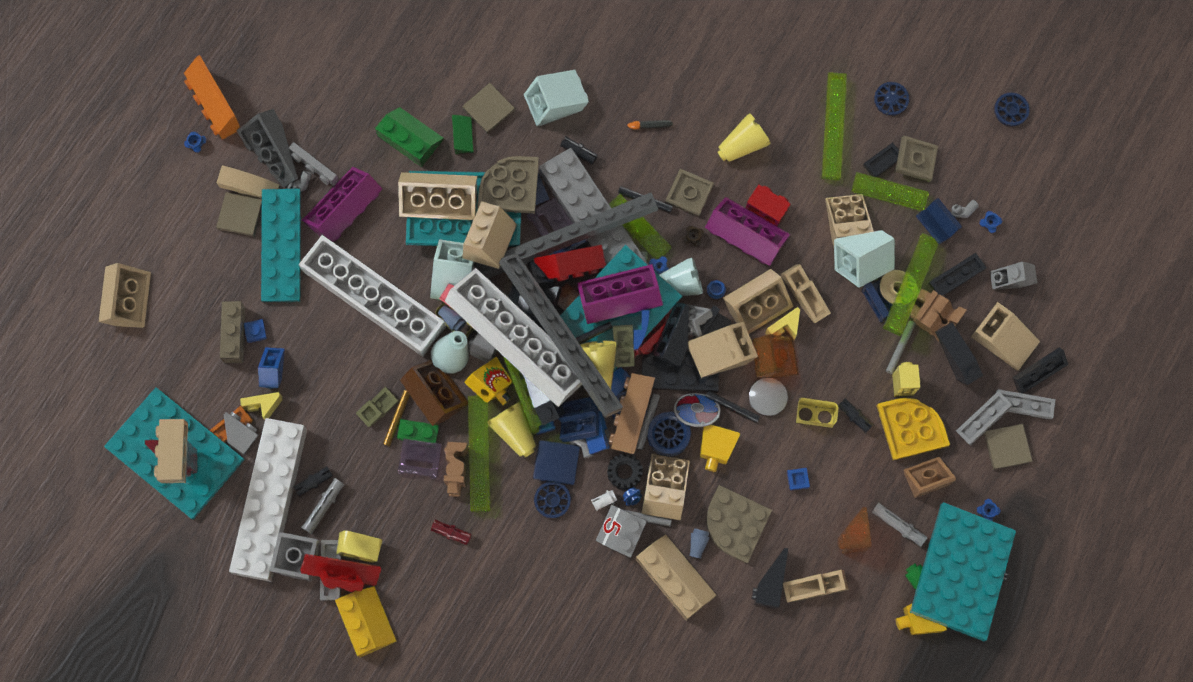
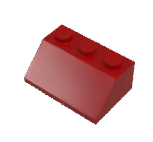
M602 245L534 258L535 263L549 279L557 278V281L569 279L568 275H572L573 278L584 276L586 271H588V275L599 273V269L606 266Z

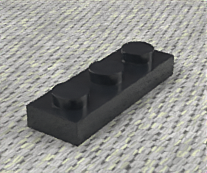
M974 253L931 280L928 284L938 295L945 296L983 272L987 267L977 253Z
M1060 347L1013 376L1017 392L1024 394L1066 367L1068 362L1064 350Z

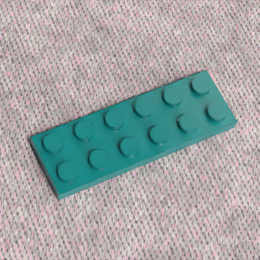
M262 189L261 301L301 302V268L299 266L301 262V190Z

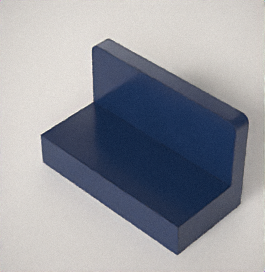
M939 198L916 215L917 219L938 244L950 239L962 228L961 224Z
M881 280L873 284L871 282L865 284L861 291L881 323L898 314L900 310L897 305L889 303L883 297L880 291Z

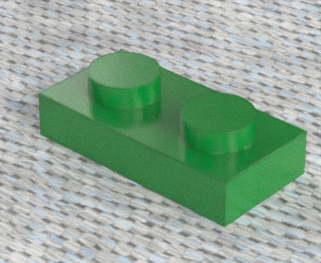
M400 419L397 439L436 445L439 425L432 426L429 423Z

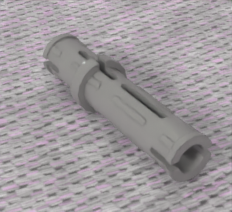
M334 478L327 491L322 493L321 496L323 497L301 528L313 534V531L331 504L336 502L335 498L345 484Z
M880 503L872 511L873 514L898 530L904 538L907 537L919 547L926 541L927 536L915 529L913 524H908Z

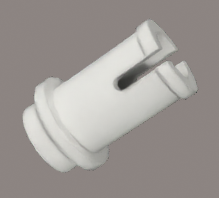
M606 490L607 493L591 499L596 511L611 503L615 504L614 502L617 499L613 490Z

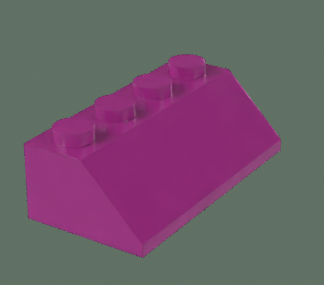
M352 167L302 221L320 237L323 235L334 242L339 239L341 233L346 228L352 225L354 219L366 210V206L378 197L382 188L370 174Z
M727 197L714 209L705 226L713 235L720 236L728 244L737 246L745 254L752 255L759 262L769 266L776 259L790 236L789 233Z
M652 264L577 283L587 324L663 305Z

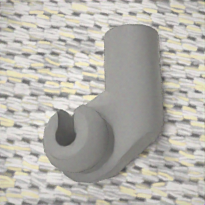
M303 171L300 180L290 183L287 189L305 191L312 174Z
M971 200L966 207L955 204L951 208V213L956 218H968L979 207V204L974 200Z
M586 438L569 442L571 445H578L582 448L584 458L593 456V454L589 453Z

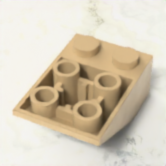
M863 194L825 199L833 246L834 240L837 238L874 232Z
M998 302L971 336L1017 371H1019L1040 342L1014 313Z
M744 322L726 326L688 341L689 350L701 378L746 365L758 357Z
M651 454L642 514L681 520L690 460Z

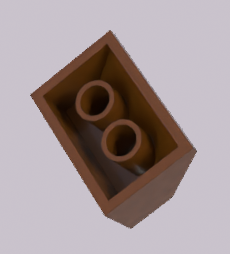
M432 360L411 367L400 379L432 426L448 420L469 405V402L448 373H444L441 369L435 367Z

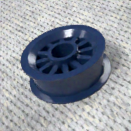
M664 412L657 415L651 421L647 438L650 447L657 454L673 457L679 455L687 448L691 437L690 426L681 422L674 412ZM670 430L674 433V437L668 439L664 436V432Z

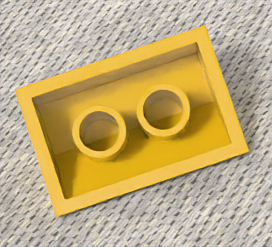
M374 586L362 589V591L352 592L335 600L358 657H363L397 642Z

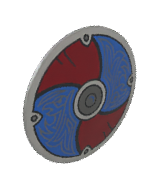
M691 393L680 397L676 401L674 413L686 425L705 427L718 420L720 407L718 403L706 398L704 394Z

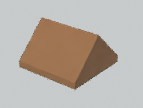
M940 457L903 470L914 498L949 486L956 481L955 476Z

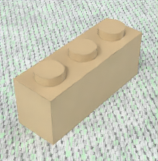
M159 419V425L156 426V437L159 438V442L155 447L158 465L154 467V476L160 483H186L188 423L184 419Z

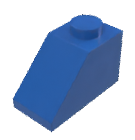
M265 347L258 366L259 387H266L268 389L279 388L283 373L284 348Z

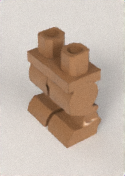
M921 289L916 299L923 303V306L920 308L912 303L906 311L913 318L916 326L918 325L924 331L929 332L930 335L935 336L936 340L939 341L935 331L950 322L956 327L964 316L966 309L958 307L954 310L947 298L938 295L934 290L930 293Z
M448 442L444 449L448 463L446 466L447 475H444V483L448 486L447 493L450 497H461V487H466V467L457 457H465L470 449L468 443Z

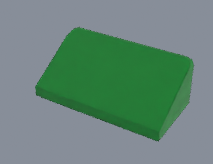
M452 115L455 154L474 153L471 117Z

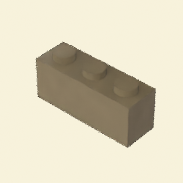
M241 301L222 302L220 359L224 363H243L245 306Z

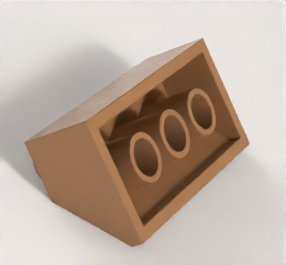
M634 373L631 374V378H626L624 388L627 389L626 396L622 395L620 399L623 408L620 415L616 414L614 425L617 426L615 434L611 433L609 439L612 450L634 455L655 378Z

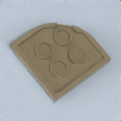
M512 156L497 161L482 177L479 187L478 208L482 201L499 206L505 212L535 214L539 157Z
M719 485L707 512V527L710 536L721 551L748 564L772 510Z

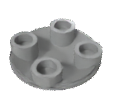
M773 378L758 380L753 384L749 392L751 407L758 413L767 416L777 415L786 406L788 399L784 385Z

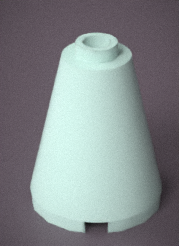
M688 258L660 274L682 296L703 294L698 270L693 258Z
M454 331L438 339L431 349L433 365L444 373L453 374L461 371L469 360L466 335L460 331Z

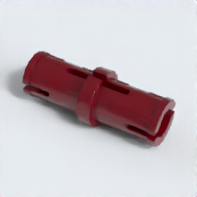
M436 519L431 527L432 532L441 534L448 540H456L465 545H468L472 535L456 528L453 524L448 525Z

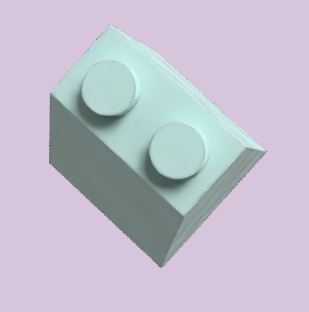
M576 70L537 76L524 93L537 127L580 112L589 102Z
M882 230L835 239V271L859 288L894 270L895 239Z
M439 240L433 261L430 298L440 300L439 298L448 284L455 286L474 270L475 262L462 258L464 243Z

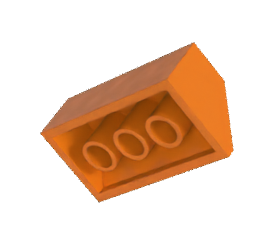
M199 55L184 72L187 78L184 82L189 91L194 90L195 95H193V98L197 105L202 104L204 108L202 113L205 119H210L213 123L210 127L215 136L219 134L223 140L236 133L240 125Z

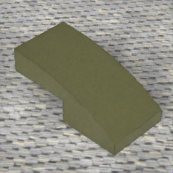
M633 325L613 326L614 341L617 346L615 367L635 366Z
M384 387L372 400H369L356 414L368 427H371L398 404L400 400L388 387Z

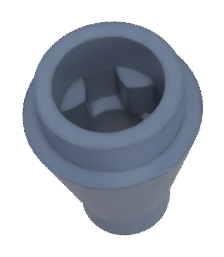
M446 305L438 312L452 331H461L467 323L456 311L448 308Z
M694 528L693 533H691L690 556L701 559L702 553L710 539L708 537L709 532Z

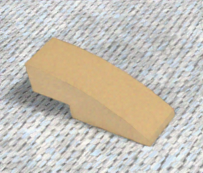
M223 165L217 179L219 188L235 191L239 195L262 199V189L280 188V185Z
M800 264L794 265L780 274L793 296L814 323L831 314L813 281L808 279Z
M844 570L818 574L783 583L787 602L849 590Z

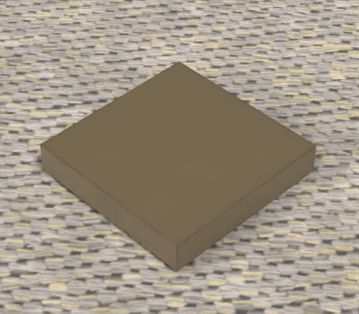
M491 83L462 106L466 113L487 134L515 111V108Z
M903 136L901 138L895 172L928 182L932 181L938 146Z
M680 169L665 203L700 217L714 183Z
M226 192L216 228L254 237L262 209V199Z
M1023 424L988 430L984 433L993 470L1032 462Z

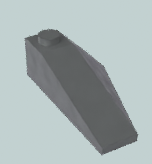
M274 109L258 113L237 130L246 148L249 151L253 150L258 156L257 159L269 167V172L283 187H287L298 179L283 125Z

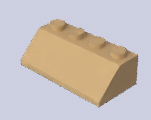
M401 172L398 182L399 217L474 220L477 202V176Z
M667 535L652 543L636 556V561L686 621L716 596L714 591Z

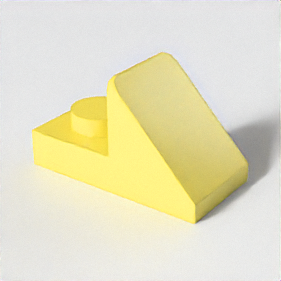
M798 307L768 327L765 332L768 338L771 339L774 336L778 338L786 329L793 340H795L800 309Z
M279 392L241 398L240 401L242 408L248 412L258 411L261 408L262 417L265 420L272 415L281 403L282 396Z

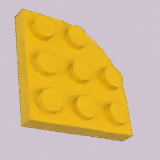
M900 398L876 405L893 460L950 446L940 416L933 408L928 407L919 400Z

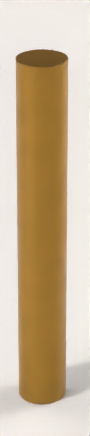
M406 390L402 393L383 445L389 447L391 445L410 396Z

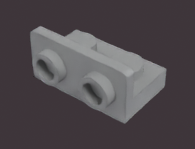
M687 304L689 306L688 335L700 337L702 332L699 325L705 324L706 320L713 316L711 309Z

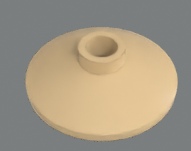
M892 270L886 273L880 281L881 294L893 305H907L916 296V283L904 271Z

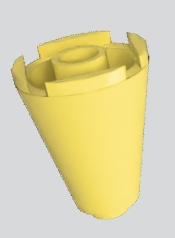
M750 113L719 145L720 151L717 153L723 161L726 159L728 162L771 144L761 126L754 122L755 118Z
M597 341L580 344L611 389L617 348L616 342L603 341V343H597Z
M520 401L487 421V424L519 456L524 455L526 458L535 452L533 448L536 447Z

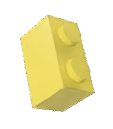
M912 362L901 363L892 374L894 397L914 396L920 388L918 365H913Z

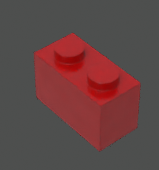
M758 184L747 201L745 208L778 227L789 210L791 203L784 196L774 194L769 187Z

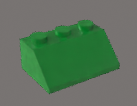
M400 107L386 114L375 128L377 137L420 167L426 163L444 140L442 136Z

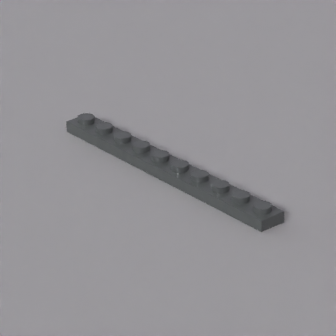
M648 193L509 249L504 257L517 253L522 262L526 264L533 261L534 258L548 255L658 210L652 193ZM475 263L476 269L487 279L505 272L501 266L497 269Z
M515 253L501 258L499 264L604 417L606 418L621 411L623 406L518 254Z

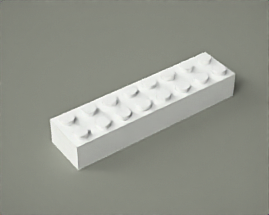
M323 235L299 263L301 270L422 357H424L446 328L445 321Z
M475 268L450 289L445 302L555 405L559 407L582 385L549 335L479 270Z
M269 418L265 419L229 572L233 575L272 582L274 572L269 570L278 533H283L294 489L293 486L295 485L307 433L304 425Z

